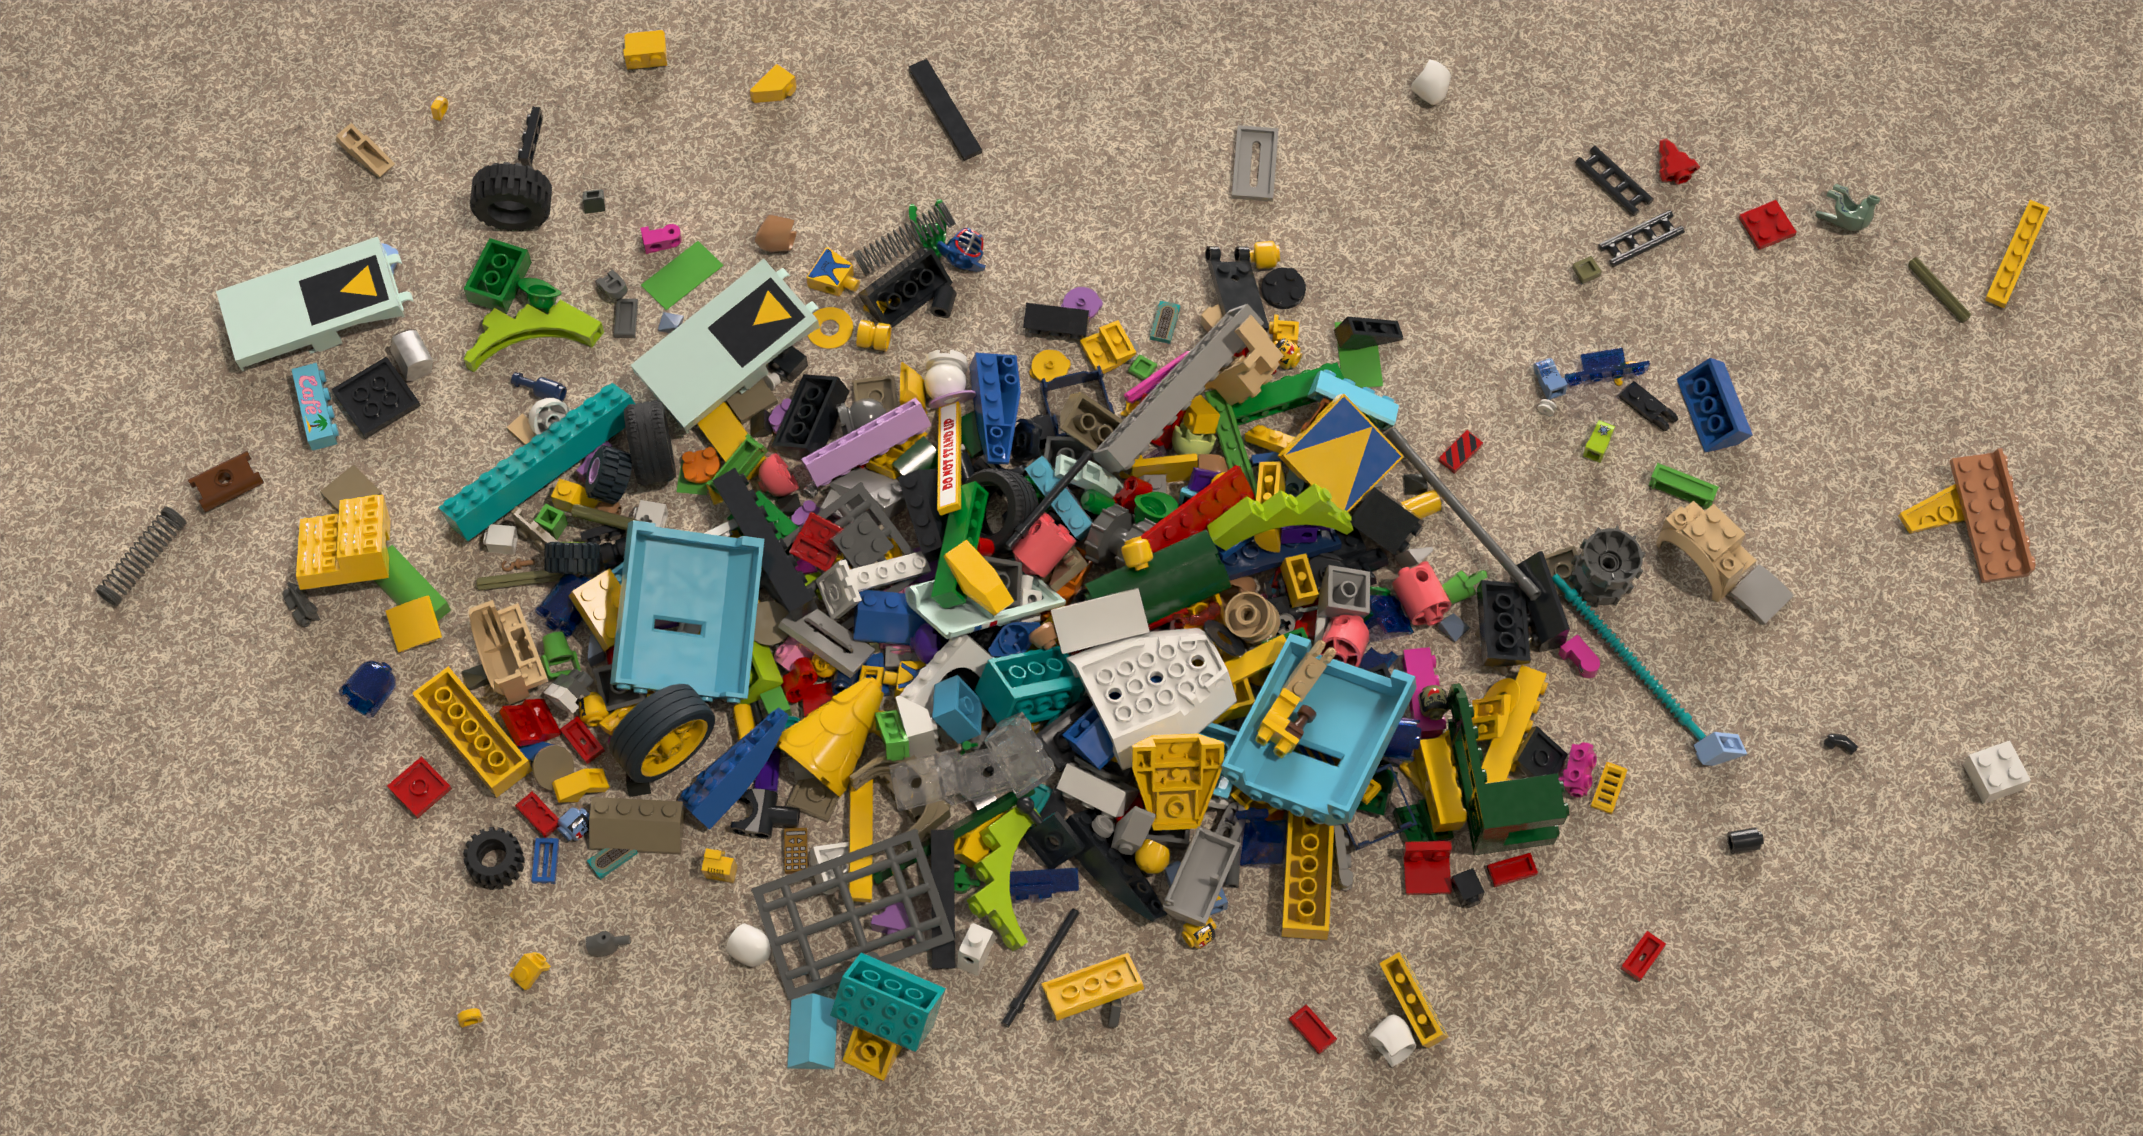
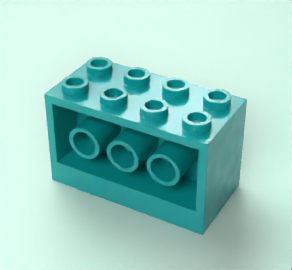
M1059 645L1046 651L1045 649L1030 650L1024 653L988 659L975 692L999 728L1005 729L1052 719L1081 698L1086 689L1080 677L1075 678L1066 660L1067 657H1070L1069 654H1062Z
M860 953L842 976L830 1016L916 1052L935 1024L946 988Z

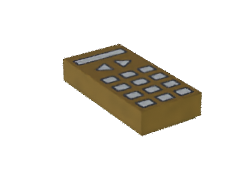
M784 828L785 874H793L808 868L807 828Z

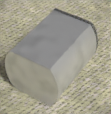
M416 329L403 330L391 336L390 351L406 381H415L431 373L433 359Z

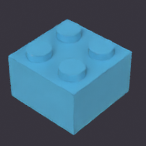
M958 675L935 684L932 717L936 724H939L946 731L947 735L952 737L958 744L981 735L982 701Z

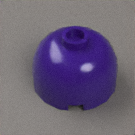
M926 622L920 625L915 632V636L911 638V650H915V654L921 662L928 664L934 658V655L945 646L948 639Z

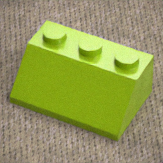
M756 641L753 642L748 699L740 700V703H736L737 705L750 704L761 700L760 694L777 688L783 683L768 645H762Z

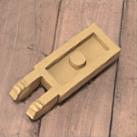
M1318 640L1309 653L1305 654L1281 689L1286 688L1301 698L1300 702H1302L1327 667V664L1332 661L1336 649L1329 647L1319 660L1316 657L1325 648V642Z

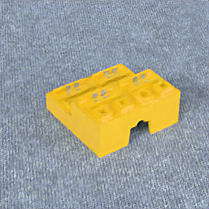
M384 495L340 500L339 514L300 519L296 579L300 590L389 578V554L386 541L390 540V517Z

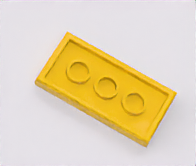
M1129 953L1041 983L1057 1021L1144 990L1143 982Z

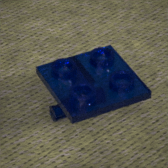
M1370 595V608L1374 615L1364 622L1368 630L1379 624L1384 635H1411L1414 633L1409 619L1403 613L1401 604L1395 596Z
M1250 807L1248 810H1237L1236 819H1248L1250 821L1245 823L1240 865L1283 864L1288 821H1266L1264 818L1269 816L1267 808L1256 809L1255 807Z

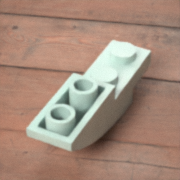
M1062 454L1057 456L1055 477L1062 479L1077 460ZM1088 461L1070 482L1084 488L1085 492L1089 489H1094L1110 498H1113L1123 488L1120 481L1114 475L1091 461Z

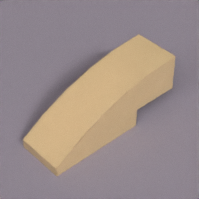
M352 123L336 135V142L377 177H382L395 165L367 135L364 136Z

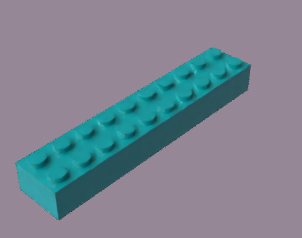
M613 383L604 386L600 392L593 397L587 398L582 405L569 411L561 420L552 423L543 433L534 436L529 443L516 449L511 456L499 461L490 471L481 474L472 484L466 485L458 494L446 499L438 507L450 527L465 540L469 541L626 427L624 409L630 404L636 405L633 398Z

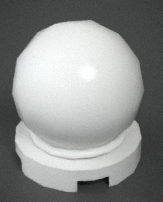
M935 350L926 356L925 367L927 373L924 385L926 393L933 400L945 394L965 390L966 377L964 373L968 368L967 357L954 350H950V354L940 353V350ZM960 397L948 399L944 402L950 404L959 399Z

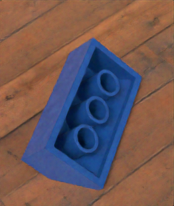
M1709 358L1677 378L1705 452L1736 446L1753 436L1724 362Z
M873 590L859 592L862 601L855 606L853 640L911 646V638L915 636V632L920 625L927 621L908 605L905 594Z

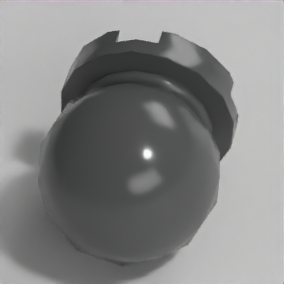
M873 398L860 399L854 402L850 408H846L845 403L836 405L841 424H845L841 426L843 436L887 413L882 403Z

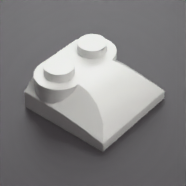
M849 842L813 847L810 851L811 867L849 853ZM848 864L841 866L844 874L848 873ZM832 869L818 874L814 878L816 884L835 878ZM839 887L827 890L822 893L828 895L833 894L837 890H839Z

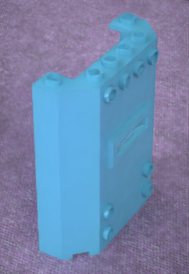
M636 520L629 522L610 684L617 685V689L630 690L632 688L634 693L647 694V690L657 692L670 685L688 684L704 702H712L713 699H727L729 703H740V700L748 699L764 539L748 536L732 538L655 527L656 523ZM655 619L701 625L700 635L654 629Z
M1290 633L1221 765L1223 775L1252 800H1261L1269 803L1276 809L1283 808L1296 816L1308 817L1317 824L1324 823L1333 826L1350 823L1417 688L1416 677L1394 669L1390 679L1332 659L1304 700L1298 703L1289 720L1294 723L1298 719L1297 712L1302 705H1307L1314 709L1317 716L1313 722L1306 723L1303 728V736L1298 744L1341 759L1338 766H1333L1294 751L1280 758L1273 752L1277 744L1269 740L1266 746H1262L1255 741L1258 733L1257 729L1281 693V688L1305 654L1309 653L1312 649L1311 640ZM1320 654L1316 658L1320 660L1322 655Z

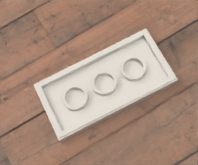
M1139 588L1051 610L1062 654L1150 632Z

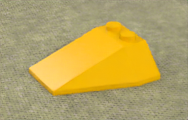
M1200 734L1151 735L1132 745V769L1146 810L1156 814L1152 823L1153 830L1196 829L1198 826L1200 827L1222 771L1224 742Z

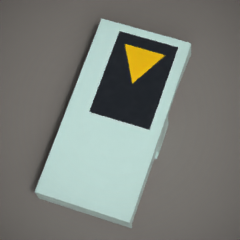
M375 237L216 291L234 358L240 369L244 371L243 367L310 344L314 347V349L309 350L310 354L317 351L322 352L342 344V340L337 333L339 330L366 322L401 316L402 318L405 317L402 303L407 300L413 302V297L408 291L398 293L391 270L392 264H402L400 256L398 254L387 256L379 238Z
M762 259L631 364L635 374L653 395L663 403L665 409L687 434L689 429L740 388H742L740 393L743 394L767 375L766 364L781 352L820 328L817 318L812 314L815 310H819L814 302H810L805 306L788 287L783 279L790 275L784 268L775 272L767 261Z

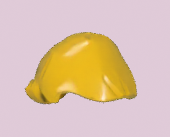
M1145 839L1142 846L1135 853L1136 864L1140 870L1146 873L1158 874L1164 871L1169 864V849L1153 840Z

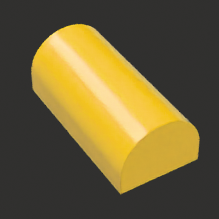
M1434 489L1401 502L1420 518L1442 510L1440 497Z
M734 705L733 718L738 741H740L755 728L750 705Z

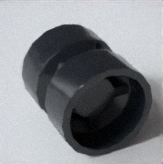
M627 536L615 540V544L607 542L600 545V554L605 570L611 569L612 571L624 562Z

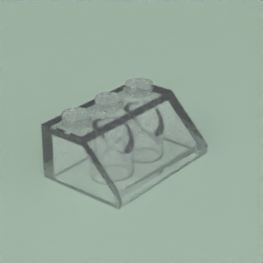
M1023 712L1001 720L984 739L985 744L1017 798L1022 797L1048 780L1056 770L1052 759L1048 757L1041 740L1037 738L1030 721Z

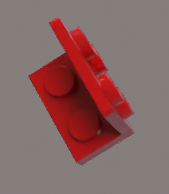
M1451 841L1405 842L1403 862L1405 892L1407 895L1451 894Z

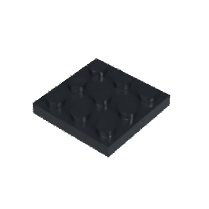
M387 356L331 389L365 439L421 406Z

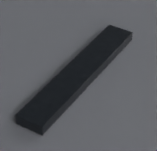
M927 58L910 65V73L962 159L966 161L981 154L982 148Z
M954 829L931 830V872L955 939ZM932 905V918H935L936 914ZM940 926L932 928V938L942 935ZM955 940L932 948V969H956Z

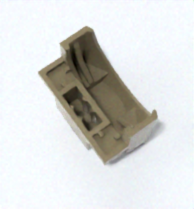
M885 749L862 768L850 775L851 785L856 791L875 778L915 823L908 831L917 829L920 841L925 837L930 838L931 830H937V827L951 817V806L944 798L943 782L937 775L932 776L928 771L929 767L923 759L918 760L915 755L911 757L904 756L903 760L892 761L891 759L887 760ZM911 841L903 843L907 850L912 848Z

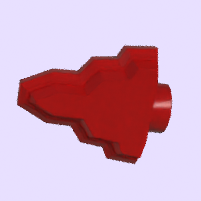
M1667 138L1659 141V154L1661 156L1659 176L1661 181L1665 183L1675 181L1677 185L1688 182L1692 177L1691 174L1700 169L1699 164L1695 159L1689 158L1686 152L1679 151L1676 145Z

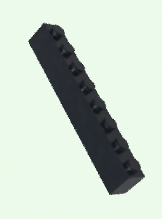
M733 468L712 480L744 536L764 539L762 566L794 621L796 622L817 610L818 607L815 600L818 598L812 587L806 588L805 584L808 582L802 571H796L795 567L798 564L793 555L787 556L785 552L788 549L782 538L777 539L775 534L779 532L772 521L768 523L765 519L769 515L763 505L758 507L756 504L759 499L753 489L749 491L746 487L749 485V482L744 473L739 475L736 468Z

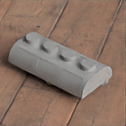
M1198 826L1163 905L1164 911L1189 924L1200 927L1205 926L1241 843Z

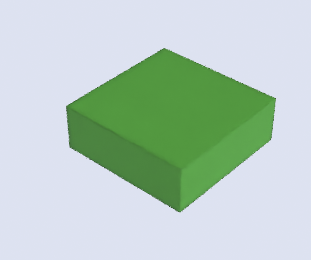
M1139 354L1128 369V373L1144 381L1154 373L1157 364Z

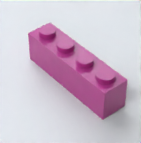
M1430 647L1403 650L1402 663L1404 672L1416 677L1417 688L1409 702L1415 740L1438 738L1447 727L1445 716L1439 720H1431L1430 717L1423 716L1418 701V695L1424 687L1430 685H1438L1440 687L1439 676L1434 674V668H1436L1435 655H1431Z

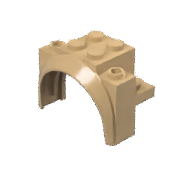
M1249 315L1242 325L1234 331L1248 347L1250 352L1246 355L1247 357L1245 358L1244 355L1240 357L1233 355V361L1228 366L1220 368L1217 378L1212 382L1208 381L1204 385V391L1216 389L1230 406L1237 402L1241 404L1249 396L1253 398L1259 394L1261 385H1265L1273 378L1271 374L1280 365L1278 361L1284 356L1252 315Z
M1694 501L1685 508L1680 506L1665 518L1660 535L1656 541L1658 548H1660L1664 541L1676 545L1699 566L1712 587V600L1719 602L1736 587L1739 578L1753 567L1757 561L1741 546L1745 533L1715 504L1706 511Z
M493 600L469 609L473 638L493 691L505 695L510 705L530 697L528 689L549 682L518 603L497 611Z

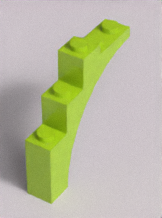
M561 299L550 308L548 315L529 304L518 311L515 319L494 308L483 319L482 325L485 333H482L474 347L466 352L464 361L467 369L475 372L488 358L498 351L521 341L543 337L565 338L578 341L593 348L603 335L604 329L602 322Z
M1315 483L1297 497H1294L1292 494L1288 495L1280 490L1262 504L1246 496L1207 526L1214 544L1226 551L1256 534L1285 526H1324L1336 529L1346 535L1353 531L1350 514L1346 510L1338 508L1331 501L1332 496L1326 488H1321Z
M1016 806L979 832L984 844L991 848L992 852L976 863L973 868L976 870L977 877L986 885L966 900L970 911L979 919L986 915L989 917L991 926L998 930L1004 944L1011 948L1012 951L1021 948L1028 941L1018 925L1012 908L1010 870L1017 846L1028 828L1033 824L1028 815L1018 812Z

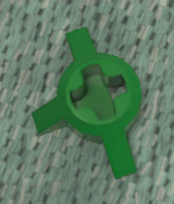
M960 864V870L955 872V893L964 894L970 888L979 887L980 880L971 879L969 874L966 873V865ZM958 884H963L962 888H959Z

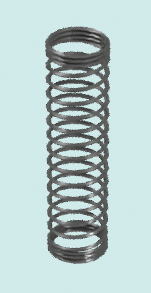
M943 201L940 204L938 203L941 212L934 206L937 218L928 209L931 221L922 213L926 226L918 216H916V220L920 229L912 219L910 223L914 232L905 223L904 225L909 237L901 226H899V231L903 240L894 229L893 234L897 243L889 233H887V237L891 246L881 236L886 251L876 239L875 243L880 254L872 243H869L874 257L864 246L863 248L869 262L859 249L852 254L864 275L870 274L864 260L872 271H875L870 257L879 268L881 266L876 254L886 264L881 249L890 261H892V257L887 246L894 256L898 258L893 243L900 253L904 255L898 238L907 251H910L904 235L914 248L916 246L910 232L920 245L922 243L916 229L923 239L927 241L921 224L931 238H933V234L927 221L936 234L939 235V231L933 218L942 231H945L938 213L949 228L956 225Z
M164 506L160 511L161 515H156L157 521H152L153 526H147L148 531H143V536L138 537L139 542H134V547L129 548L130 553H125L126 558H120L121 563H116L117 569H111L112 574L106 575L107 579L102 580L103 585L99 584L95 588L97 594L113 606H118L123 598L108 588L104 581L111 583L117 590L127 595V592L112 582L109 576L116 578L122 585L132 590V587L117 577L113 570L120 572L127 580L136 584V581L122 572L118 565L125 567L132 575L141 579V576L126 566L122 559L128 561L133 567L145 574V570L131 561L127 554L132 555L146 568H150L149 564L134 555L131 549L137 550L144 558L154 563V560L148 554L138 549L136 543L142 545L153 556L159 557L154 550L143 544L140 538L147 540L154 548L163 552V549L148 539L145 533L150 534L163 546L168 547V544L153 534L149 527L154 528L166 540L172 542V538L156 528L154 522L159 523L171 535L177 536L170 527L160 522L158 517L164 518L178 531L184 528L187 524L186 520L174 509Z

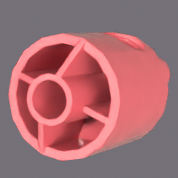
M1045 512L1029 529L1028 535L1024 539H1020L1012 548L1015 561L1022 562V571L1029 576L1040 575L1043 578L1052 571L1076 542L1066 527L1062 524L1057 526L1053 523L1054 519Z
M1424 561L1414 568L1405 567L1398 571L1399 577L1392 583V587L1411 623L1418 626L1423 624L1431 626L1439 623L1444 618L1443 615L1450 609L1452 603L1429 562Z
M1344 614L1331 618L1322 637V641L1325 642V648L1322 650L1321 655L1329 647H1333L1336 649L1333 659L1358 667L1369 642V630L1363 618L1358 615Z

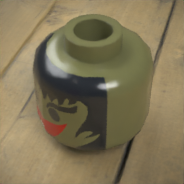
M1438 685L1424 687L1418 695L1420 711L1423 716L1430 717L1431 720H1439L1448 712L1447 693Z

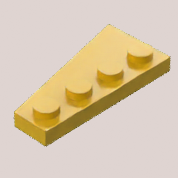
M1955 484L1898 515L1909 534L1965 521Z

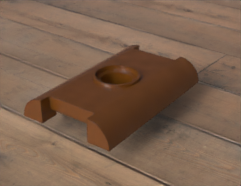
M248 451L188 479L191 487H197L203 498L199 500V503L204 512L264 484L259 472L254 473L248 463L251 460ZM225 480H230L228 483L222 484Z

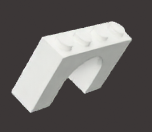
M967 634L950 638L945 646L934 655V658L927 666L920 670L918 676L905 687L900 696L927 709L929 716L932 717L935 684L939 683L951 670L961 667L969 668L981 677L988 659L994 657Z

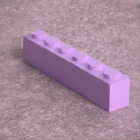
M914 398L801 460L817 487L825 486L838 475L843 476L849 473L851 468L868 463L870 458L876 455L885 454L889 451L890 447L905 443L909 437L915 434L924 433L931 426V423L921 403Z

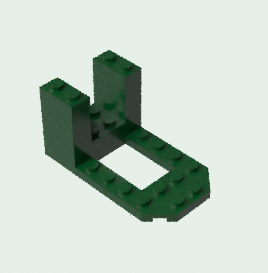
M1461 683L1451 684L1447 700L1449 710L1452 713V719H1448V730L1463 805L1467 812L1466 821L1473 855L1555 844L1557 837L1560 835L1558 825H1563L1567 816H1569V806L1567 802L1564 803L1562 795L1565 794L1563 781H1559L1558 774L1487 783V773L1485 769H1482L1480 762L1483 761L1482 749L1477 747L1476 743L1478 729L1472 723V718L1474 717L1473 705L1468 703L1466 691Z

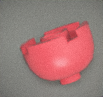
M776 453L767 457L759 467L758 475L760 481L758 484L764 493L768 491L773 496L785 497L797 490L799 485L794 475L792 474L791 476L787 470V464Z

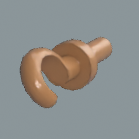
M517 558L515 562H511L509 568H504V564L507 561H503L501 566L504 571L509 572L514 567L522 569V566L535 565V560L521 561L520 558Z

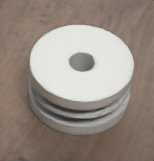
M1542 399L1537 409L1542 414L1553 416L1557 406L1548 399Z

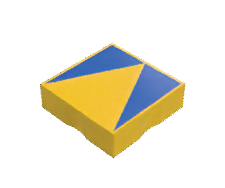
M1345 394L1337 395L1317 415L1314 422L1305 431L1298 434L1277 455L1298 478L1302 479L1309 486L1315 483L1321 488H1326L1332 496L1331 501L1338 508L1347 512L1404 457Z

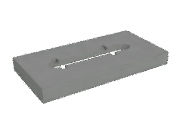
M1238 125L1232 199L1273 202L1279 128ZM1254 143H1259L1261 149L1258 185L1251 187L1249 183L1252 146Z
M818 609L796 622L789 613L778 626L849 678L864 665L875 651L874 648L864 641L853 640V633ZM804 621L810 622L815 627L823 631L825 634H827L832 639H834L842 646L847 648L849 651H851V654L847 652L844 653L843 649H841L836 644L828 640L819 632H814V629L807 625Z

